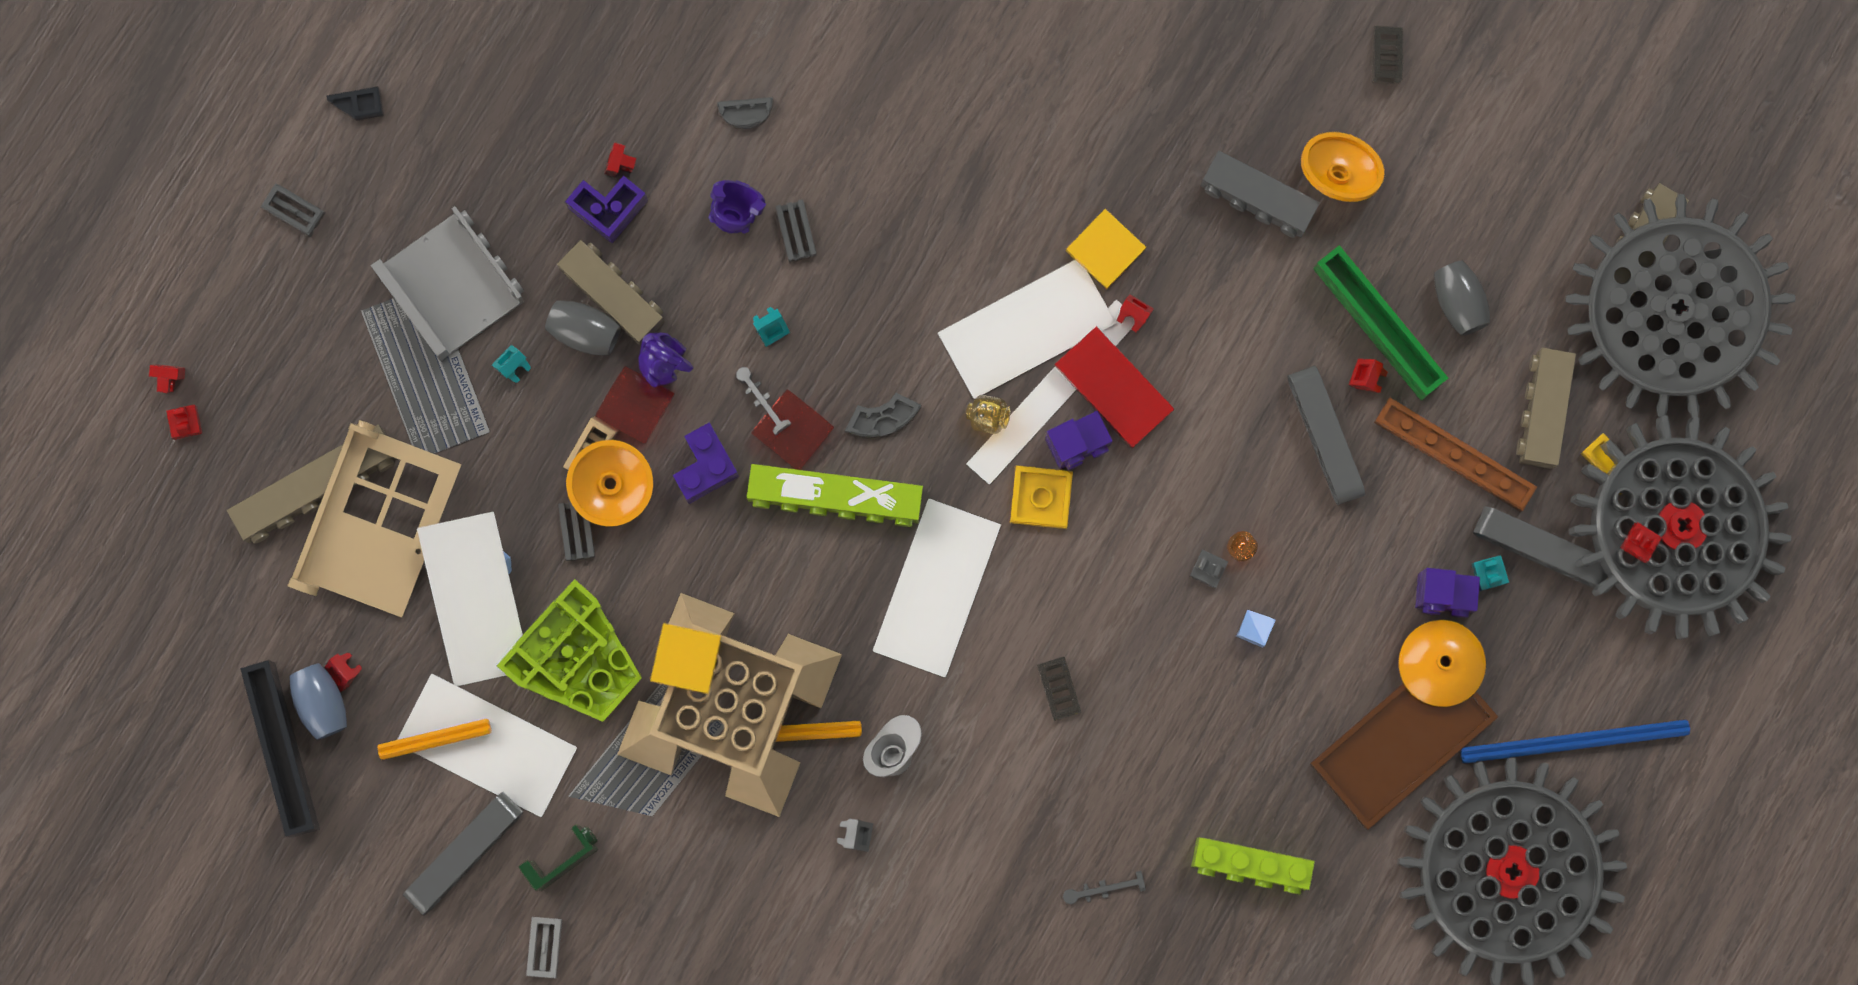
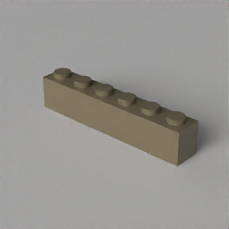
M379 424L376 425L374 431L386 435L384 429ZM343 444L229 508L227 512L242 539L247 543H259L269 537L268 532L277 527L283 529L294 522L293 518L301 513L308 515L319 508L318 504L322 501ZM368 448L357 477L368 481L370 479L369 475L375 471L384 472L395 465L394 461L397 458Z

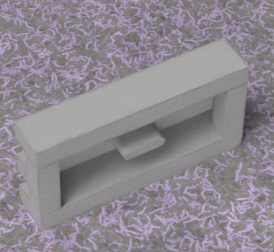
M532 917L526 976L557 978L562 919ZM541 923L544 926L538 971L534 970L538 924ZM550 924H553L555 927L549 972L546 971Z

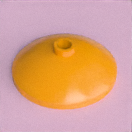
M1327 132L1319 134L1308 141L1301 155L1302 170L1308 181L1318 191L1336 200L1346 202L1366 200L1379 190L1384 180V166L1375 150L1361 139L1346 133Z
M617 440L598 441L582 449L573 459L567 473V493L575 510L586 520L601 526H619L634 520L646 508L653 491V475L645 457L633 446ZM609 478L616 481V486L613 489L605 487V481Z
M1435 620L1417 627L1408 635L1401 647L1398 665L1401 679L1414 697L1428 705L1449 707L1464 702L1478 690L1484 679L1486 658L1480 641L1468 628L1453 621ZM1443 656L1448 657L1450 660L1448 667H1444L1440 663V659Z

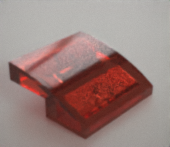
M624 366L595 417L647 444L660 418H663L675 393L662 385L652 387L643 375Z
M786 389L772 406V409L781 422L788 419L791 425L775 436L772 430L777 425L767 413L751 434L792 468L800 470L833 430L834 426L795 394Z

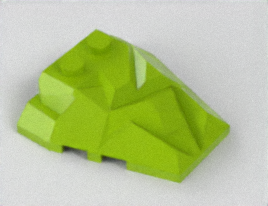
M575 579L546 608L496 665L518 686L602 722L642 679L626 649L616 636L614 628L604 615L597 598Z

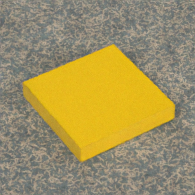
M1104 209L1069 245L1066 252L1108 289L1146 250V246Z
M1016 465L1010 523L1067 529L1073 471Z
M663 623L650 681L709 694L722 636Z

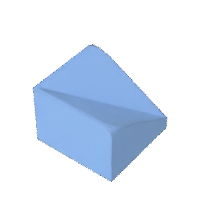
M1247 610L1236 637L1263 648L1273 628L1275 619Z

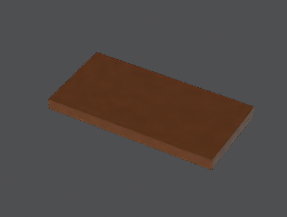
M1443 656L1440 659L1442 666L1448 667L1450 665L1447 657ZM1402 683L1315 758L1310 765L1364 828L1368 830L1496 720L1498 716L1477 692L1457 705L1437 707L1418 700Z

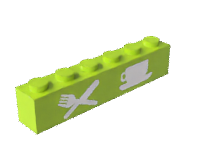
M751 464L747 500L748 502H753V507L769 509L771 504L779 505L782 511L798 512V508L810 509L809 514L826 516L827 512L838 513V518L855 520V515L867 517L866 521L884 523V519L895 520V525L912 527V523H919L923 486Z

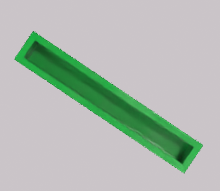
M1340 245L1317 262L1313 270L1421 401L1448 379L1443 370Z

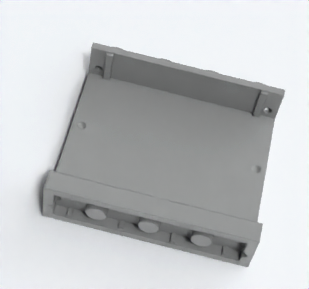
M455 206L451 208L454 212L452 216L384 264L379 259L371 265L440 361L524 303L520 295L524 290L515 278L512 280L508 279L504 273L507 270L506 265L498 255L494 258L487 250L491 245L482 233L476 235L471 228L474 222L464 210L460 213Z

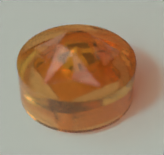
M1240 531L1229 539L1227 549L1230 555L1237 561H1247L1256 554L1258 543L1249 532Z

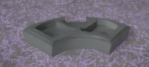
M895 393L889 402L880 407L866 408L858 405L845 432L865 438L890 435L911 422L922 405L898 393Z

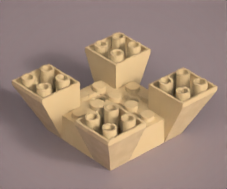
M680 593L669 624L722 636L709 694H706L701 699L693 697L692 690L668 686L661 707L638 701L617 755L671 776L682 748L732 767L726 797L780 817L800 762L774 751V744L792 698L822 708L842 654L790 634L787 635L776 655L769 654L726 637L735 613ZM737 666L743 667L746 670L745 678L739 682H735L730 678L731 670ZM724 694H732L735 697V704L730 709L720 707L719 700ZM752 704H758L763 709L761 717L756 720L747 717V709ZM714 721H721L724 724V732L718 737H713L709 734V726Z

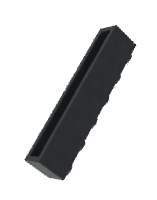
M266 660L242 667L240 670L285 837L293 838L320 830L276 664Z

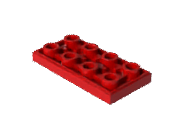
M1097 326L1054 365L1131 448H1134L1174 411L1169 402Z

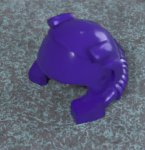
M737 180L718 181L713 185L710 193L713 201L710 207L712 210L708 218L711 223L715 222L722 231L728 233L742 232L745 234L749 232L750 223L754 222L755 216L763 213L766 205L765 198L757 190L750 187L749 184Z
M649 333L643 337L638 363L642 375L652 387L675 382L677 376L674 370L690 372L693 366L681 356L686 351V348L668 333Z

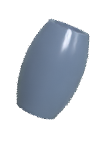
M320 663L290 675V691L293 704L305 728L316 740L326 738L347 728L343 698L333 678Z

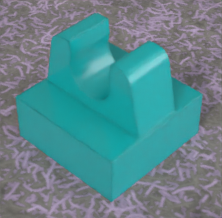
M772 307L767 308L769 314L760 319L757 315L753 317V325L766 347L790 333L779 310H774Z
M510 345L492 364L500 374L516 383L520 381L515 375L517 367L521 366L527 371L531 369L526 360L527 357L513 345Z
M1501 555L1472 563L1475 576L1480 577V591L1509 583Z

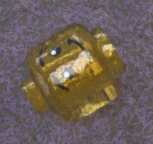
M979 395L973 403L968 404L966 418L970 420L973 430L998 434L1002 429H1006L1009 424L1010 407L1006 406V402L1002 398Z

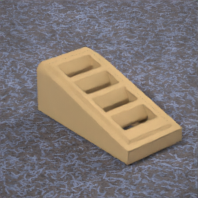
M596 416L592 417L563 467L569 470L573 459L581 449L590 445L586 442L588 438L595 442L614 440L619 430ZM594 428L607 434L606 439L592 432Z

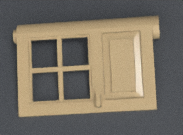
M359 420L358 424L351 423L345 442L288 587L314 596L317 595L319 587L403 617L424 563L418 531L415 537L411 538L382 527V523L394 497L425 509L418 528L438 524L461 464L375 432V425ZM368 448L400 460L390 489L357 477ZM406 462L439 474L428 504L395 492ZM354 483L387 495L376 524L343 512Z

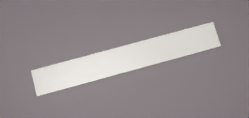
M1117 300L1108 308L1116 324L1102 331L1115 346L1132 329L1135 323L1134 318L1131 316H1127L1122 324L1117 321L1122 306ZM1054 367L1002 424V427H999L967 462V465L990 485L1074 393L1076 388Z

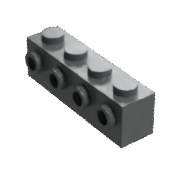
M1219 150L1201 183V187L1205 188L1204 192L1217 199L1220 196L1230 201L1229 204L1233 208L1242 212L1246 209L1256 214L1255 218L1258 221L1267 225L1273 223L1281 227L1280 231L1292 238L1296 236L1301 238L1320 203Z

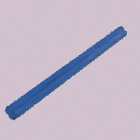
M1679 720L1464 747L1461 749V759L1463 763L1686 736L1690 734V725L1688 720Z

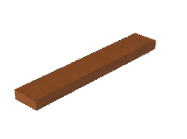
M1392 398L1387 400L1374 422L1520 512L1524 510L1537 486Z

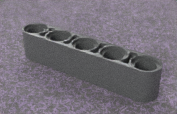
M1314 365L1288 375L1290 389L1334 501L1337 505H1341L1365 496L1362 480L1317 367Z
M1484 506L1473 531V534L1477 537L1592 588H1595L1597 584L1607 579L1608 576L1600 562H1596L1588 567H1577L1576 561L1594 552L1499 510Z
M501 792L407 888L403 896L423 916L426 915L515 824L524 811L504 792Z

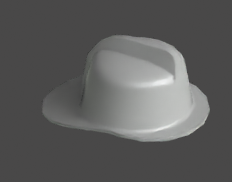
M900 715L892 718L885 724L864 751L863 762L869 773L878 777L897 776L908 769L911 764L912 755L917 750L922 737L921 727L917 720L908 715Z

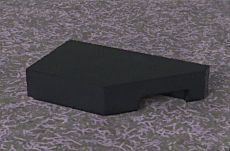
M378 86L327 95L328 102L356 121L384 116Z

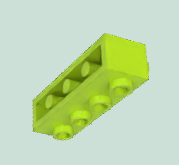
M1199 837L1196 839L1191 867L1198 868V874L1215 877L1216 872L1227 874V880L1243 883L1244 878L1256 880V886L1272 889L1273 884L1284 886L1285 892L1301 895V890L1310 889L1315 861Z

